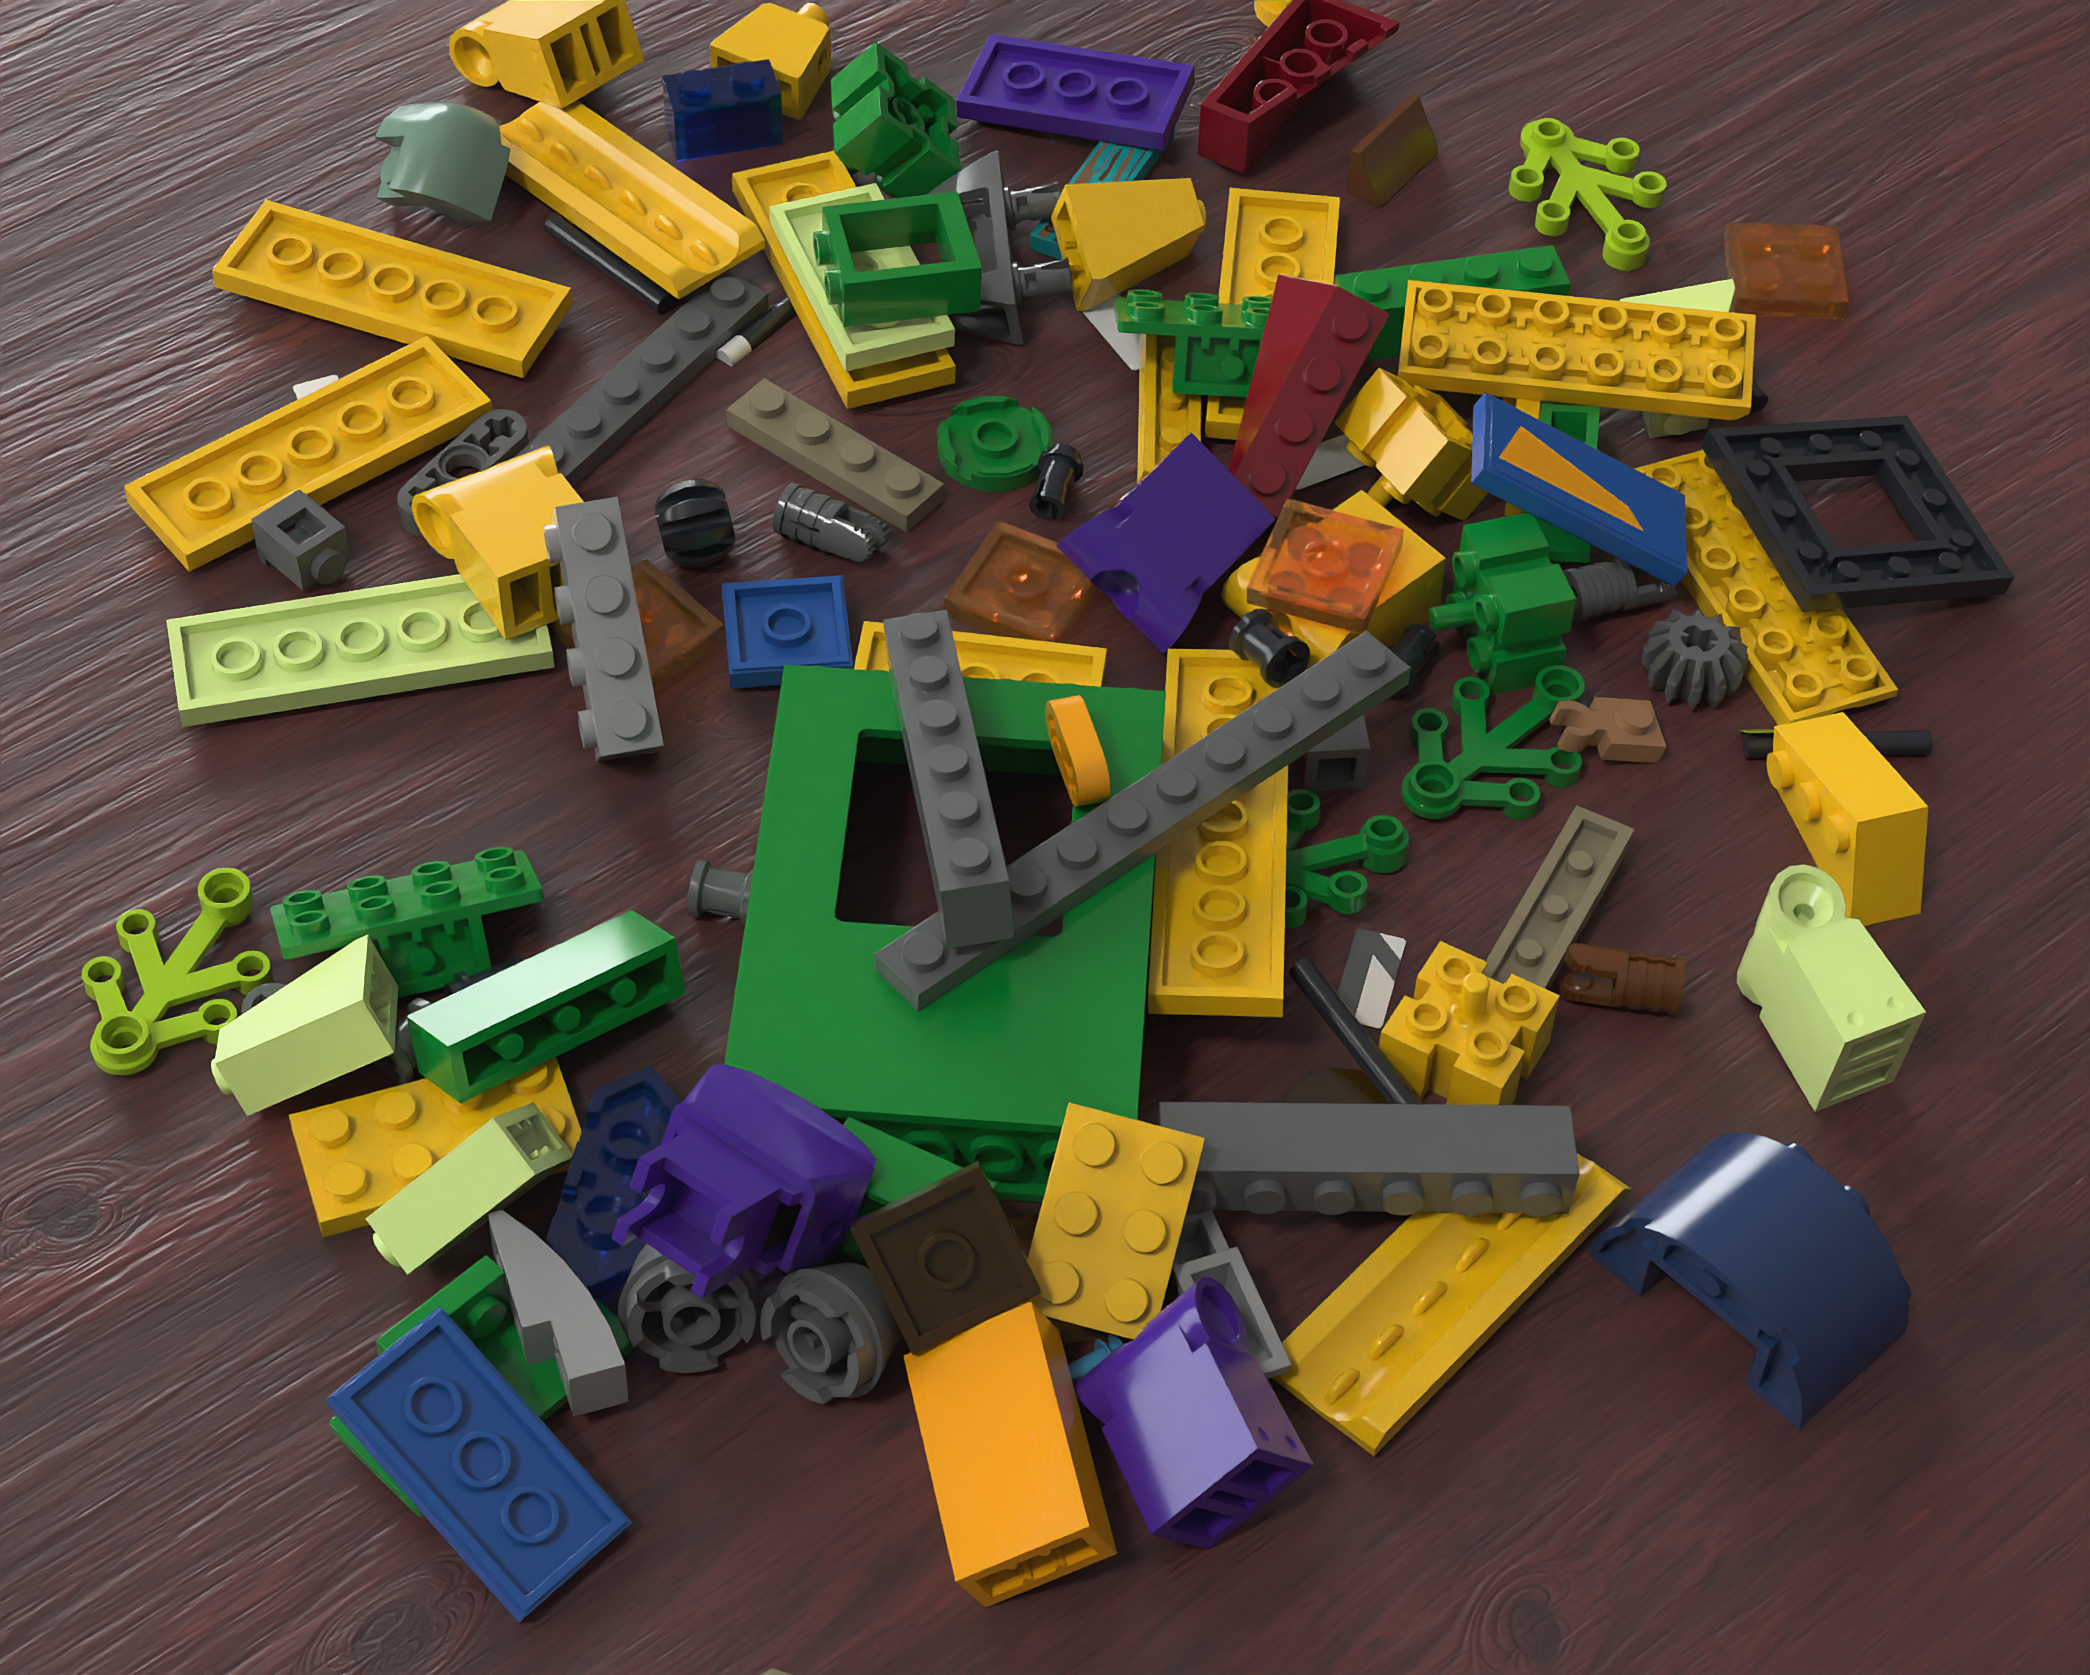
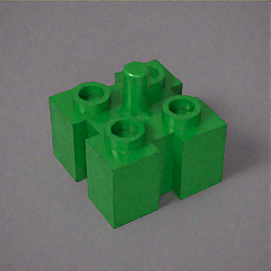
M875 42L831 79L832 112L836 119V122L833 123L834 153L845 165L851 177L858 171L866 176L875 172L877 184L887 195L903 198L926 195L961 171L959 142L949 136L957 129L955 99L924 76L918 81L909 75L908 65L883 46Z
M1528 512L1463 525L1459 552L1453 554L1452 559L1455 576L1453 593L1447 595L1446 605L1432 607L1428 612L1429 623L1434 631L1450 628L1461 630L1467 642V655L1470 666L1475 673H1482L1492 695L1535 687L1536 677L1542 669L1552 665H1564L1567 648L1561 636L1571 630L1576 597L1559 563L1551 564L1548 558L1550 546L1535 516Z

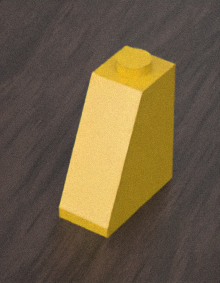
M1191 178L1066 184L1051 215V220L1062 258L1068 257L1074 291L1073 298L1077 311L1089 310L1189 256L1199 234L1203 233L1206 226L1205 206L1201 200H1197Z

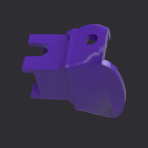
M727 1064L712 1065L685 1100L674 1108L661 1146L639 1157L629 1187L640 1194L650 1189L651 1191L639 1206L618 1218L612 1239L624 1246L630 1241L639 1238L696 1276L691 1292L700 1298L706 1297L751 1268L763 1275L774 1272L776 1267L787 1274L792 1270L813 1268L824 1263L836 1253L849 1236L851 1231L850 1223L855 1221L874 1171L876 1159L865 1144L846 1127L795 1093L750 1071ZM780 1202L787 1206L801 1204L802 1207L792 1234L763 1251Z

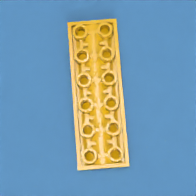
M577 100L562 109L539 102L526 110L517 119L499 126L501 145L510 148L506 176L678 299L766 247L765 239L754 222Z
M1408 280L1398 377L1403 378L1412 388L1418 385L1430 390L1483 395L1486 392L1492 396L1736 420L1750 414L1756 315Z
M1703 450L1634 468L1685 495L1687 574L1681 581L1705 617L1712 618L1722 613L1724 626L1740 627L1741 643L1748 646V661L1743 674L1778 726L1831 715L1848 708L1862 707L1897 695L1898 688L1843 609L1801 611Z
M1577 1153L1580 1175L1569 1213H1553L1541 1217L1530 1216L1525 1213L1485 1212L1476 1216H1464L1456 1212L1413 1213L1282 1342L1291 1363L1290 1372L1271 1378L1363 1449L1375 1456L1628 1197L1631 1188L1593 1161Z

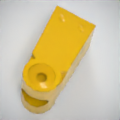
M509 0L457 29L450 36L448 45L450 57L456 68L466 79L475 85L488 87L500 82L507 91L561 109L645 60L625 0Z
M549 445L496 464L484 471L467 475L419 493L413 497L411 509L420 532L439 554L448 559H454L458 572L505 640L559 620L554 588L564 586L560 561L549 562L543 525L552 524L551 517L555 507L582 503L584 501L561 473L558 474L555 459Z
M1360 490L1283 544L1277 556L1265 555L1241 565L1223 585L1221 598L1223 603L1241 619L1244 615L1255 609H1266L1278 620L1279 628L1288 636H1296L1307 643L1310 649V660L1307 668L1304 670L1306 671L1365 631H1368L1384 646L1389 647L1401 638L1409 625H1423L1429 621V609L1440 606L1446 558L1367 493Z

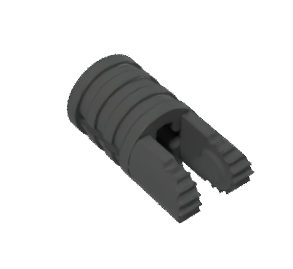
M794 482L790 483L783 491L777 503L772 522L775 533L783 536L787 535L790 539L798 542L802 541L810 547H817L823 552L833 553L846 559L850 558L852 561H858V563L861 561L865 562L873 555L872 552L875 549L879 550L889 542L888 539L891 537L889 534L891 529L888 528V524H885L883 520L853 508L846 502L836 501L833 497L825 494L821 495L815 490L806 489Z
M1618 558L1610 559L1608 562H1599L1594 564V566L1587 565L1578 569L1563 570L1576 597L1573 623L1583 622L1588 618L1600 617L1602 614L1609 615L1617 611H1629L1677 598L1675 587L1661 581L1637 587L1634 575L1645 572Z

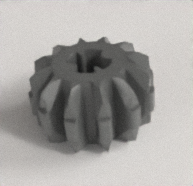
M1698 607L1690 616H1686L1673 609L1666 621H1655L1653 628L1649 631L1647 645L1644 646L1641 663L1643 664L1642 671L1648 674L1649 690L1665 691L1667 704L1678 699L1687 701L1691 711L1700 701L1717 708L1720 701L1724 699V696L1734 697L1736 690L1741 685L1743 672H1745L1748 661V646L1741 643L1740 627L1724 626L1722 613L1712 618L1704 617Z

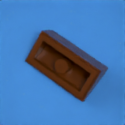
M1414 94L1410 97L1408 96L1351 150L1347 183L1348 193L1376 207H1383L1437 155V141L1418 96Z

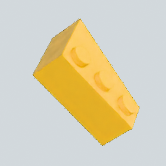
M1843 712L1774 726L1773 752L1767 756L1769 779L1773 787L1780 794L1817 867L1830 875L1841 888L1846 903L1845 916L1847 918L1859 919L1863 926L1921 914L1928 820L1927 804Z

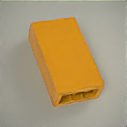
M1032 1301L1003 1311L915 1355L909 1353L903 1356L955 1581L986 1608L1117 1554L1059 1330Z

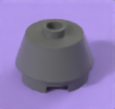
M647 1244L638 1254L619 1299L618 1316L621 1327L630 1339L634 1348L637 1346L644 1352L658 1358L660 1368L665 1371L696 1373L713 1369L719 1366L717 1356L732 1349L741 1338L747 1344L754 1332L760 1295L757 1283L749 1270L706 1297L700 1298L691 1292L696 1276Z
M839 1263L800 1269L789 1273L780 1282L775 1294L767 1298L761 1312L760 1329L763 1342L773 1336L779 1354L789 1367L780 1375L800 1395L820 1404H825L833 1397L856 1398L870 1392L880 1379L902 1339V1333L871 1270L857 1263Z

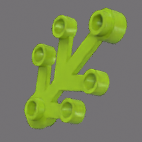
M1543 118L1528 123L1522 129L1520 145L1524 150L1526 161L1524 165L1514 168L1511 172L1510 195L1519 201H1534L1541 196L1544 181L1543 174L1546 168H1555L1560 175L1550 199L1542 201L1537 207L1536 229L1547 236H1559L1565 233L1568 228L1570 208L1577 196L1606 234L1602 253L1605 262L1609 266L1622 271H1632L1642 267L1646 262L1650 239L1644 226L1634 220H1624L1604 193L1633 200L1635 204L1641 207L1654 208L1661 205L1664 200L1667 185L1665 178L1658 173L1646 171L1637 174L1634 179L1583 166L1577 160L1581 159L1606 165L1607 169L1618 174L1631 173L1637 167L1640 149L1638 144L1630 139L1615 138L1607 145L1575 137L1568 126L1556 119Z
M219 868L209 872L201 879L198 885V896L202 913L165 965H163L157 947L159 933L152 913L144 909H133L123 913L118 918L116 930L120 945L125 951L131 953L144 991L143 996L132 1011L127 1010L121 995L125 988V980L121 965L117 960L101 956L91 959L84 965L81 976L86 994L97 1002L102 1020L95 1029L90 1044L93 1060L101 1070L113 1075H130L147 1068L155 1060L159 1049L198 1037H202L208 1043L217 1044L219 1030L238 1018L235 1005L228 1000L213 999L204 1003L197 1012L160 1020L168 1008L233 988H236L241 994L247 995L258 986L273 983L270 960L264 953L259 951H245L237 955L233 961L194 972L224 928L242 923L253 908L254 900L250 881L242 871L234 868ZM137 928L146 929L144 932L140 934H128L130 931ZM249 970L261 971L255 976H243ZM101 976H112V978L106 982H94L97 978ZM217 1018L228 1019L225 1023L221 1025L209 1024L212 1020ZM132 1045L130 1047L120 1049L123 1046Z

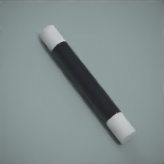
M784 297L716 351V358L733 367L793 319L797 313L789 297Z

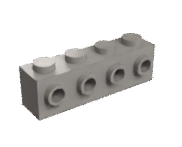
M618 497L557 506L554 508L551 517L552 524L543 525V532L549 562L560 561L564 586L554 588L561 625L571 623L575 648L566 649V657L572 686L582 685L587 710L577 712L584 749L594 747L597 762L657 752L664 744Z

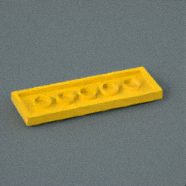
M834 151L732 173V191L746 217L756 224L764 237L766 247L763 250L847 409L955 383L956 366L946 348L845 372L770 225V206L856 187L845 165Z
M1230 188L1219 303L1242 304V298L1246 296L1273 298L1278 274L1333 285L1340 197ZM1208 395L1205 437L1236 440L1247 397Z
M265 200L212 270L216 288L406 344H411L428 336L447 356L524 378L573 305L570 287L269 200Z
M425 336L125 485L127 503L183 566L191 572L255 539L251 519L298 489L302 490L318 505H322L461 434L480 416L492 411V402L428 336Z

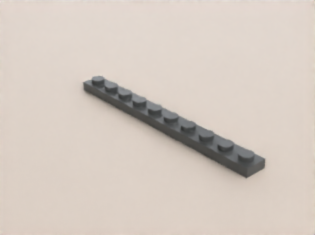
M1365 631L1008 865L1006 869L1010 884L1015 938L947 949L938 911L875 953V970L917 1011H920L1407 686L1411 667L1368 631Z

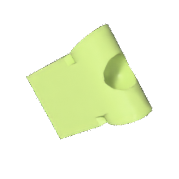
M1803 864L1789 866L1778 873L1771 884L1758 917L1754 935L1749 940L1737 971V985L1744 996L1753 1003L1762 1006L1759 1015L1761 1021L1814 1112L1894 1082L1926 1011L1860 920L1845 916V899L1841 888L1835 880L1821 869Z

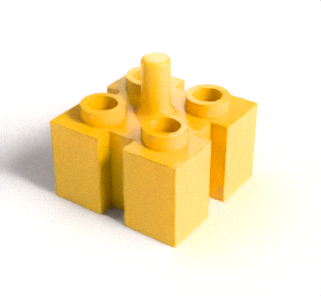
M1378 368L1334 422L1350 439L1346 444L1348 451L1366 466L1373 468L1376 465V468L1382 473V476L1367 494L1384 508L1393 497L1404 504H1408L1413 499L1425 511L1435 517L1444 512L1465 521L1488 493L1471 483L1473 433L1466 427L1467 423L1438 394L1418 385L1412 388L1403 378Z
M1440 941L1417 976L1413 999L1406 995L1403 997L1382 1029L1378 1047L1420 1101L1426 1092L1430 1090L1447 1098L1446 1105H1511L1516 1098L1520 1076L1525 1079L1529 1077L1550 1043L1560 995L1514 974H1511L1504 984L1485 976L1488 962Z

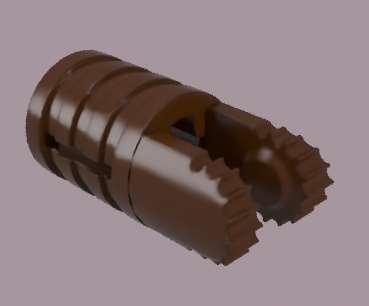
M1579 943L1568 945L1565 956L1566 965H1569L1570 969L1575 970L1576 973L1573 971L1572 974L1567 973L1566 976L1562 977L1559 988L1560 997L1577 1002L1616 1008L1623 1006L1629 1007L1632 1010L1644 1009L1654 1013L1666 1012L1667 1015L1677 1016L1684 984V957L1674 956V958H1670L1661 954L1648 955L1646 952L1637 951V953L1626 949Z

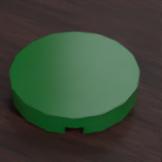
M981 396L961 402L951 410V416L945 422L942 419L937 429L938 461L946 474L963 486L983 492H1009L1030 485L1040 475L1038 469L1039 456L1052 445V428L1044 415L1032 406L1030 412L1026 408L1018 406L1017 399L1006 396Z

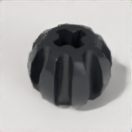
M704 479L682 480L668 487L658 497L654 507L655 516L665 554L673 563L688 568L707 567L722 560L733 548L736 540L725 492L717 484Z

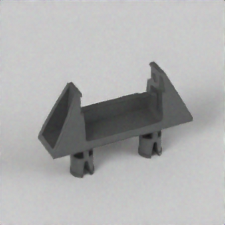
M993 151L962 169L926 195L958 191L969 229L974 230L976 251L982 266L980 311L948 315L954 328L1000 342L1022 345L1024 343L1020 307L1024 306V300H1029V297L1034 296L1043 298L1067 293L1070 295L1074 294L1068 257L1062 258V260L1038 263L1034 267H1018L1017 261H1014L1011 230H1016V224H1019L1020 221L1030 219L1031 221L1051 218L1061 195L1059 181L1053 182V184L1026 188L1024 191H1010L1009 185H1005L999 152Z

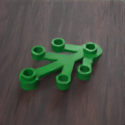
M1552 665L1542 669L1536 677L1533 699L1487 734L1485 712L1490 695L1489 686L1485 681L1477 677H1463L1456 681L1452 692L1451 707L1456 714L1460 715L1462 753L1449 763L1444 762L1442 750L1448 729L1446 715L1435 708L1417 710L1411 718L1409 737L1411 742L1418 747V764L1407 773L1402 782L1401 798L1405 806L1414 814L1428 819H1441L1451 816L1461 805L1501 807L1503 813L1511 819L1528 820L1537 813L1541 795L1540 789L1535 782L1526 778H1514L1507 783L1469 780L1480 772L1542 774L1548 784L1557 788H1568L1576 784L1582 766V758L1578 752H1567L1559 749L1558 746L1552 747L1549 750L1511 748L1550 720L1559 702L1569 700L1582 704L1585 682L1581 674L1575 669L1564 665ZM1465 695H1471V696H1474V697H1476V698H1478V699L1471 700V699H1467V698H1465V697H1463V696H1465ZM1429 726L1435 728L1436 730L1427 731L1422 729L1421 727ZM1562 764L1569 767V769H1560L1554 765ZM1520 796L1526 798L1528 801L1521 802L1513 799L1512 797Z
M1296 789L1288 792L1285 907L1293 908H1285V929L1299 927L1305 922L1307 917V897L1327 903L1331 908L1340 913L1352 914L1361 911L1367 903L1368 888L1367 880L1363 875L1354 871H1341L1328 878L1310 871L1358 860L1363 867L1377 873H1390L1399 870L1407 862L1409 835L1402 823L1389 815H1377L1366 822L1360 829L1359 834L1295 849L1306 830L1314 828L1319 823L1320 799L1317 794L1306 789Z

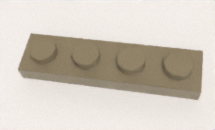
M765 378L726 409L727 426L906 533L944 500V483Z
M1576 805L1486 960L1488 964L1485 976L1504 984L1510 975L1514 974L1550 990L1565 963L1568 945L1576 943L1628 852L1635 829Z

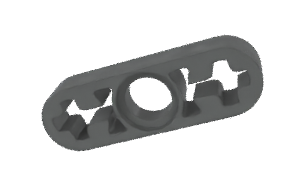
M497 409L483 414L399 490L397 501L403 528L413 535L424 537L413 516L411 509L412 499L419 493L457 480L458 478L449 475L453 469L461 466H471L480 472L515 457L529 444L525 419L517 412Z

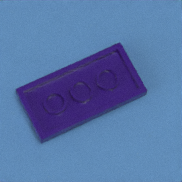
M990 34L956 99L957 117L990 124L995 123L1032 129L1039 132L1083 137L1089 140H1101L1164 150L1195 84L1194 65Z

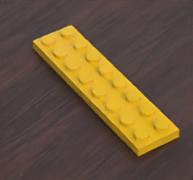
M1168 648L1161 765L1278 688L1269 686L1262 679L1260 669L1252 661L1242 660L1232 650ZM1288 765L1156 853L1148 1014L1283 1017Z

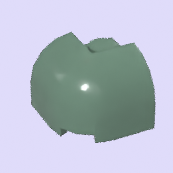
M449 101L422 102L398 107L383 120L374 137L392 146L390 154L386 157L381 167L380 178L382 182L377 199L392 206H426L459 222L491 221L506 173L510 148L501 145L499 126L502 121L476 108Z

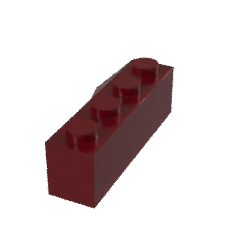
M1292 0L1201 103L1197 155L1245 174L1323 82L1398 32L1399 22L1343 0Z
M1278 274L1269 314L1229 466L1231 474L1275 518L1273 523L1266 529L1269 533H1272L1389 316L1388 312L1337 285Z

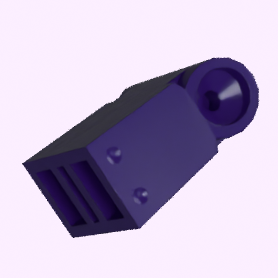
M1191 432L1115 507L1097 515L1072 531L1056 547L1099 590L1111 597L1119 611L1163 654L1176 642L1192 619L1199 606L1202 594L1273 523L1275 518Z
M1211 1277L1199 1279L1156 1315L1134 1340L1116 1348L1073 1385L1075 1394L1081 1402L1106 1424L1102 1427V1431L1150 1534L1208 1550L1314 1466L1257 1360L1246 1352L1247 1337L1245 1325L1236 1303L1223 1285Z

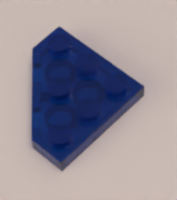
M652 1065L593 1090L579 1142L577 1141L564 1181L559 1205L547 1234L546 1244L565 1261L590 1292L593 1299L624 1286L638 1254L647 1245L639 1238H636L622 1246L614 1241L612 1236L618 1218L639 1206L649 1195L651 1189L640 1194L629 1187L639 1157L661 1146L672 1112L680 1104Z

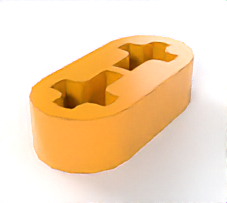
M1077 695L1046 702V724L1050 743L1073 805L1079 807L1108 801L1111 794L1108 767L1083 698Z

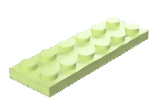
M460 574L166 620L182 727L554 668L553 650L547 624L505 640Z

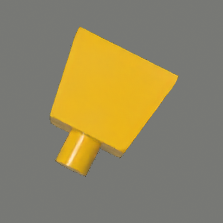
M772 3L762 4L710 44L712 87L725 92L736 84L742 83L743 88L735 93V96L799 121L804 116L827 77L832 64L831 30L828 27L829 18L826 12L818 5L812 3L805 4L798 13Z

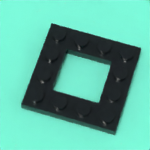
M1908 416L1708 429L1701 444L1704 453L1802 612L2006 594L2015 578ZM1876 476L1918 541L1836 548L1795 481Z

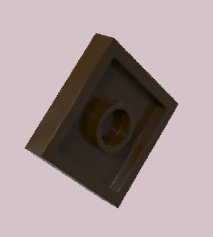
M979 1161L850 1223V1230L912 1355L1042 1293L1034 1272Z

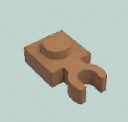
M1595 697L1589 708L1575 701H1561L1557 704L1550 717L1552 725L1568 726L1557 743L1559 749L1567 752H1580L1587 745L1597 746L1601 760L1658 763L1667 747L1653 706L1649 700Z

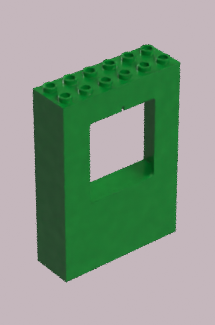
M784 664L724 1065L727 1064L750 1071L781 1085L814 1104L842 1125L848 1117L853 1118L963 1168L979 1161L987 1179L997 1183L998 1200L1042 1203L1068 1103L1137 1120L1155 854L1065 913L1063 916L1062 932L1058 936L1032 935L920 1011H917L875 970V953L914 927L843 922L836 918L856 761L908 765L890 674L885 670L830 668L818 665ZM963 677L985 771L1062 776L1048 735L1045 707L1046 702L1050 700L1080 695L1086 704L1106 759L1110 778V799L1161 766L1166 691L1086 686L1073 683L1058 684L1015 681L1012 679ZM1104 802L1079 807L1073 805L1071 824Z

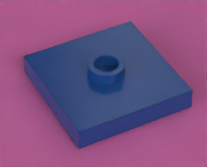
M843 575L722 583L730 688L781 685L784 664L853 669Z

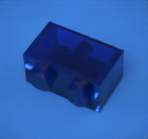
M769 59L753 62L745 61L734 65L689 70L683 73L662 76L665 127L677 161L783 144L782 95Z

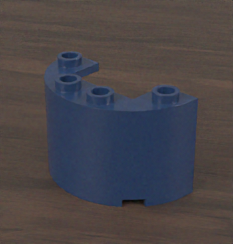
M1742 1132L1727 1133L1711 1139L1595 1239L1588 1255L1639 1297L1658 1282L1662 1269L1752 1343L1757 1350L1746 1386L1799 1430L1906 1332L1908 1325V1300L1911 1296L1909 1285L1903 1278L1888 1243L1870 1218V1209L1864 1197L1854 1188L1841 1185L1824 1169L1814 1163L1808 1152L1795 1143H1786L1784 1145L1756 1134Z

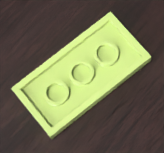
M876 183L770 206V225L845 372L953 347L955 342V328L948 315L844 327L838 305H828L824 287V270H827V266H817L813 248V232L822 231V207L885 200ZM910 246L850 253L856 273L920 265Z

